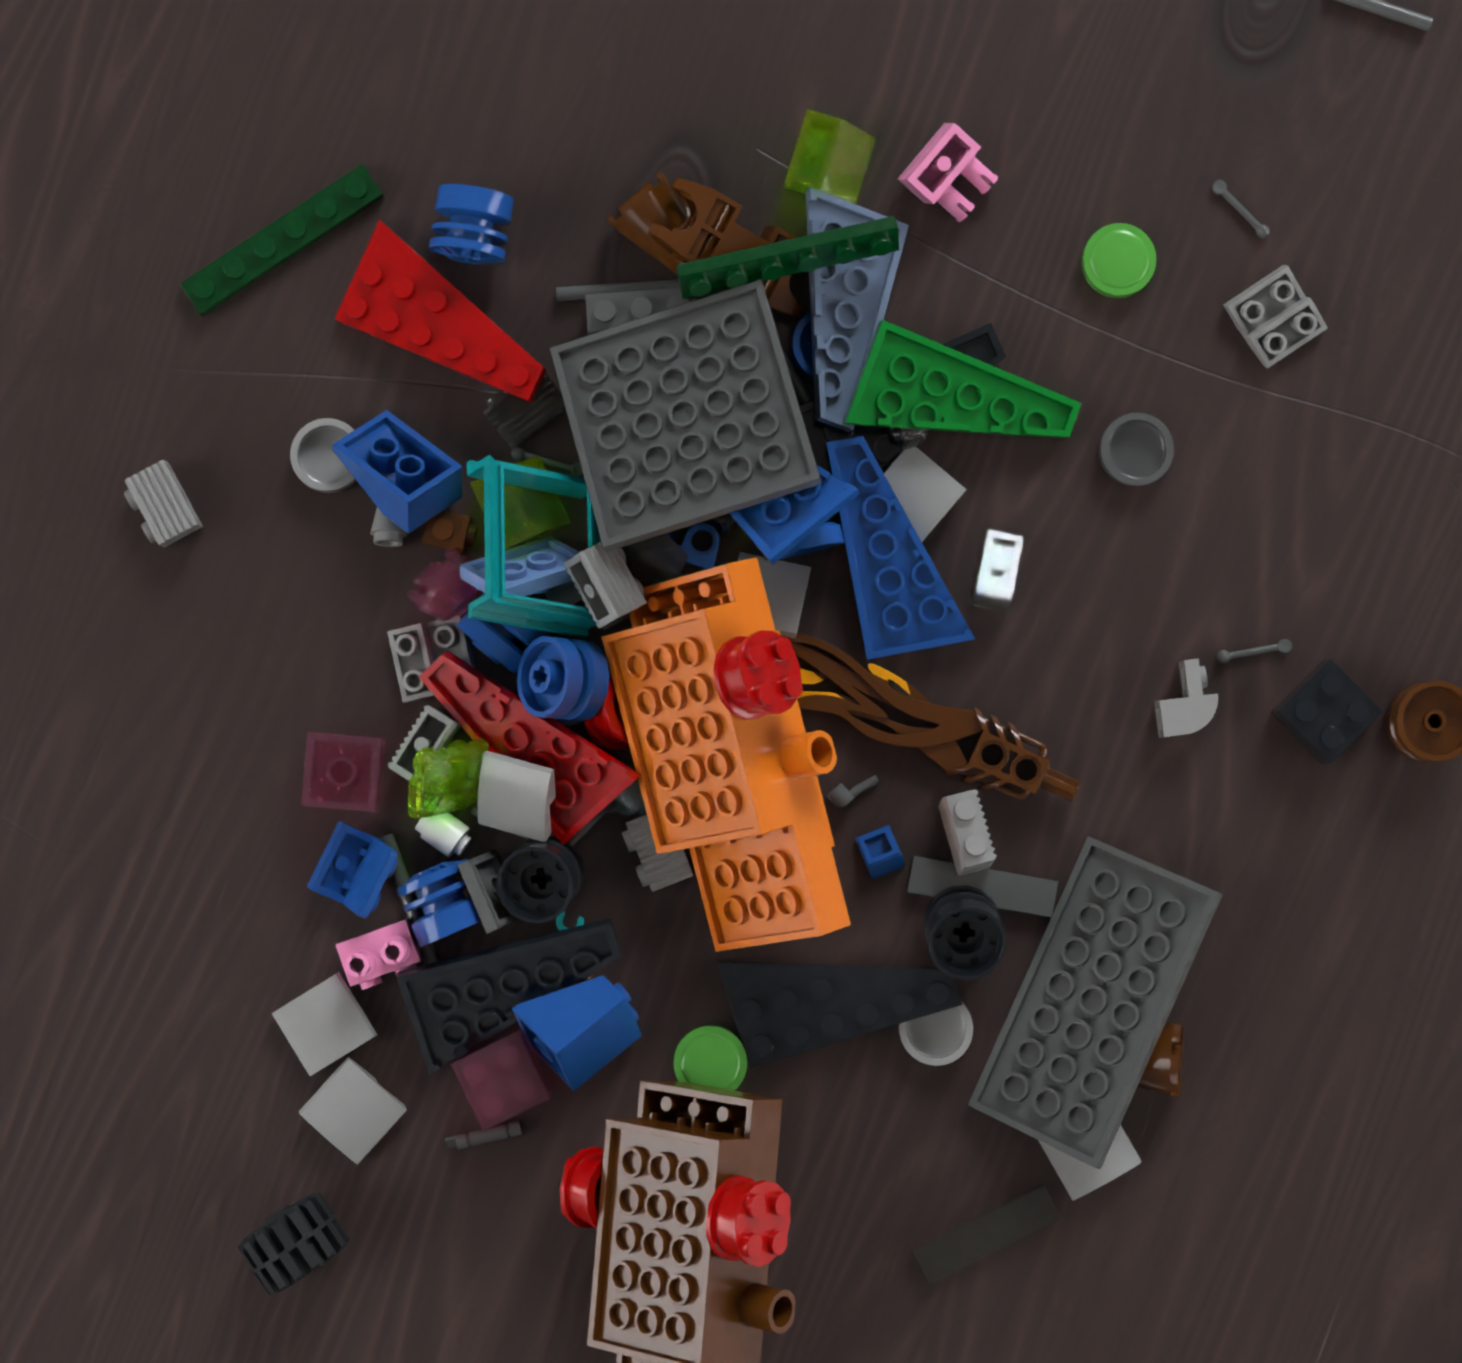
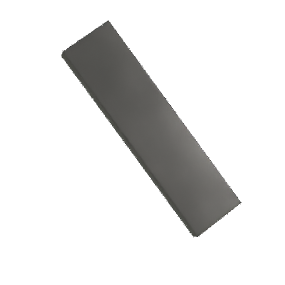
M913 856L907 892L935 897L939 892L949 887L968 885L984 891L993 899L997 908L1052 917L1059 881L991 869L958 876L955 863Z

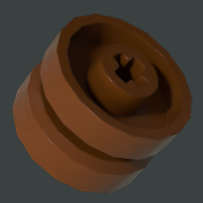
M1436 680L1411 684L1397 692L1388 705L1385 717L1387 736L1394 748L1408 759L1420 762L1451 760L1462 753V689L1453 683ZM1429 718L1435 719V725L1433 727H1431L1428 723Z

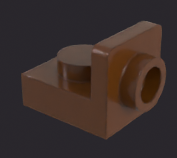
M442 511L426 522L422 544L466 554L467 546L473 547L475 544L478 526L473 525L474 518L470 515Z

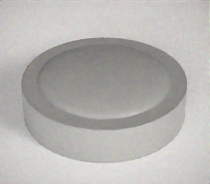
M333 418L317 419L302 427L294 437L290 450L291 464L298 478L307 487L322 493H335L355 483L356 479L332 450V444L354 431L345 422Z
M963 1002L960 1006L899 1024L900 1038L907 1052L919 1062L932 1066L946 1065L960 1058L968 1049L974 1031L971 1013Z

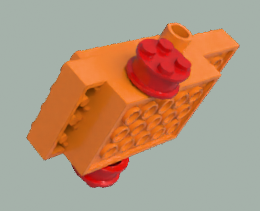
M757 557L720 565L643 587L647 603L629 613L633 628L601 637L610 669L608 693L603 706L596 715L583 722L591 740L595 744L608 750H624L630 747L635 770L641 775L638 778L657 854L689 848L715 951L719 952L818 937L851 925L831 848L835 844L817 775L827 774L832 771L836 765L837 756L833 740L828 733L822 730L807 733L805 731L797 700L803 690L800 664L790 640L782 637L780 630L775 629Z

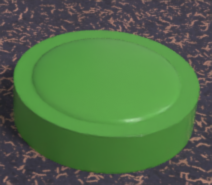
M1126 223L1109 224L1096 231L1087 242L1082 253V271L1088 284L1101 295L1110 298H1126L1142 290L1152 278L1156 267V251L1147 234L1136 226Z
M702 1025L692 1029L680 1040L674 1054L675 1075L677 1080L735 1091L742 1083L747 1070V1056L741 1040L732 1031L719 1025Z

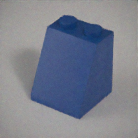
M604 975L517 1004L512 1008L530 1047L573 1091L577 1090L642 1036L636 1022L640 1019L639 1015L628 1003L632 1000L629 993L620 983L617 982L613 985Z

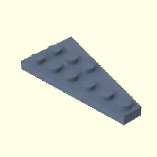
M812 187L805 190L807 235L887 217ZM897 220L899 234L898 251L889 252L882 256L854 260L847 264L827 266L809 272L815 420L847 432L854 430L855 425H842L878 323L884 320L909 225Z

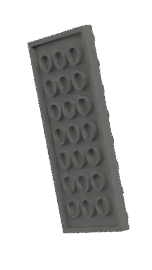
M1088 836L968 1106L1094 1168L1101 1169L1221 900L1222 894Z

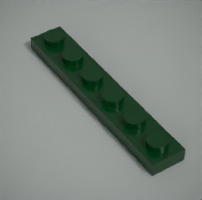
M362 163L181 282L180 285L198 313L203 316L383 198L384 195Z
M895 216L678 264L676 267L682 298L701 297L708 293L736 288L760 279L761 281L776 280L783 276L811 272L827 266L847 264L854 260L882 256L889 252L898 251V225Z

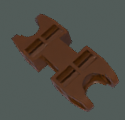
M675 178L670 188L680 195L678 199L683 202L686 208L687 216L685 222L681 227L673 228L672 230L652 223L648 231L649 237L670 256L683 263L797 238L778 226H765L760 237L735 223L743 207L742 205L713 188L680 178ZM791 275L783 276L776 280L762 281L771 311L793 318L801 317L804 308L796 303L797 299L789 289Z

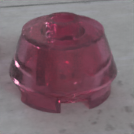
M454 548L445 551L444 555L447 559L442 563L440 561L437 563L432 561L413 581L417 589L406 593L407 597L415 603V609L442 622L451 619L456 614H463L468 609V604L474 601L473 597L478 591L474 586L460 578V565L469 562L467 556H461Z

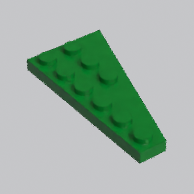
M882 320L878 323L842 425L1066 439L1071 435L1082 403Z

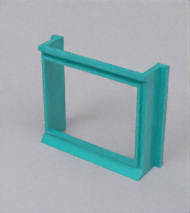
M490 455L479 462L469 460L467 462V476L484 480L485 595L468 604V618L582 638L588 637L589 629L596 625L593 615L589 614V608L506 593L504 484L579 499L587 496L588 548L601 542L585 478L494 460Z

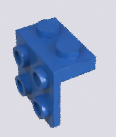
M339 820L307 887L314 892L344 904L357 916L365 919L370 912L377 908L381 899L380 891L386 878H390L397 867V851L376 836Z

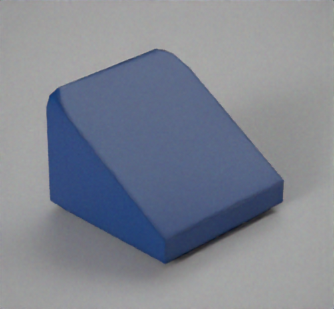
M889 825L855 838L871 879H876L905 866L902 853Z

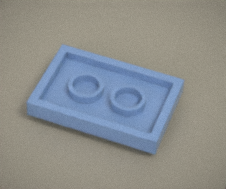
M551 536L505 550L506 593L519 596L542 594L548 592L549 588L561 584L575 583L571 581V575L567 574L564 562L579 552ZM485 557L461 564L460 579L484 593Z

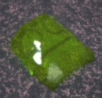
M481 738L469 743L464 740H455L447 749L441 748L439 751L432 747L421 749L413 760L414 774L409 781L408 816L411 818L433 817L461 810L474 804L478 798L482 758L489 748V743Z

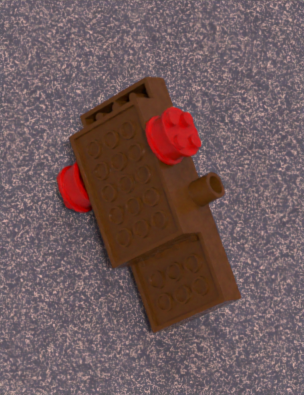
M670 1079L640 1080L637 1118L606 1119L604 1149L590 1146L581 1149L573 1157L567 1159L560 1185L561 1212L574 1226L588 1229L594 1227L597 1230L587 1346L616 1353V1363H761L763 1330L782 1334L792 1326L796 1301L794 1294L790 1290L767 1285L769 1263L786 1250L791 1222L790 1196L776 1183L783 1099Z

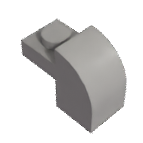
M1199 658L1178 662L1183 698L1154 701L1159 738L1197 732L1205 727L1213 718L1218 705V693L1203 695V688L1207 687L1208 680L1206 668L1199 665Z

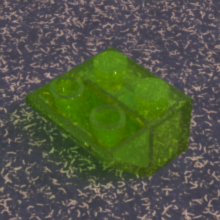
M807 109L786 175L785 188L805 194V190L812 187L856 204L876 138L843 119Z
M540 456L515 463L517 465L546 470ZM478 479L471 482L470 485L484 513V480ZM504 484L505 550L531 542L571 523L558 494Z

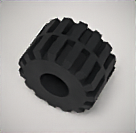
M317 1192L305 1196L291 1206L289 1204L266 1218L260 1223L261 1226L242 1240L238 1249L268 1295L284 1291L325 1264L345 1248L350 1237L321 1193Z

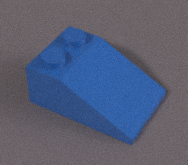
M385 410L332 444L333 452L383 515L408 534L462 498V466L388 410Z

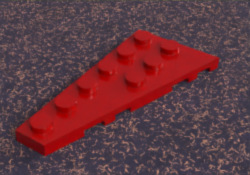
M379 219L335 316V320L532 404L547 370Z
M449 651L443 653L419 676L422 682L484 753L490 751L554 769L556 797L550 805L551 831L563 845L641 776L555 719L532 716L524 709L519 696Z

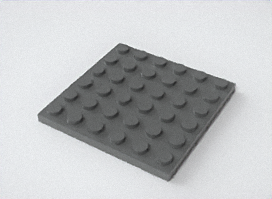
M761 279L550 348L602 546L606 552L822 484Z

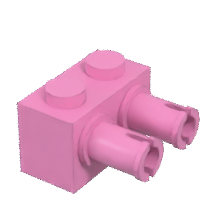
M944 123L899 176L898 180L923 203L935 204L937 201L958 222H961L968 216L965 212L973 210L974 204L968 201L951 185L955 178L962 174L981 194H985L991 188L989 184H995L998 176L993 174L975 157L976 153L981 149L980 145L955 123Z
M409 919L336 944L350 987L360 983L362 990L383 983L381 975L394 971L397 977L399 971L416 967L415 963L423 960Z

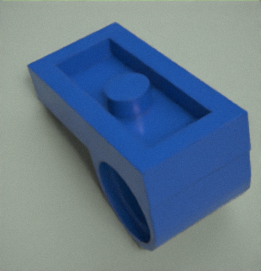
M699 523L688 529L682 545L675 544L676 537L666 533L644 540L642 545L643 552L700 570L713 568L715 565L720 539L718 532L713 526ZM700 532L709 534L713 540L711 548L704 552L698 551L692 546L693 537Z

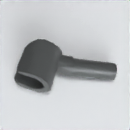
M874 775L855 785L850 790L840 783L827 795V798L835 807L842 808L860 793L878 784L879 780Z

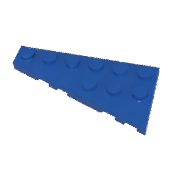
M863 435L826 442L832 476L844 483L855 486L860 492L856 498L839 511L866 659L869 660L974 640L975 637Z
M817 466L822 484L729 514L773 565L860 494L859 489L849 483L842 482L832 476L830 472Z

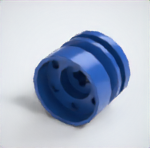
M442 184L438 186L435 212L450 219V221L432 224V232L442 237L430 238L429 250L446 256L451 260L468 264H499L505 262L506 251L498 246L508 244V236L494 230L493 227L511 224L514 198L508 194L479 186L465 184Z
M467 858L454 862L445 861L413 875L401 887L395 889L399 898L415 892L418 900L404 905L403 909L404 911L420 908L423 910L424 916L411 924L420 947L481 921L471 896L465 897L463 890L467 888L464 880L458 881L456 873L460 872L458 864L467 861Z

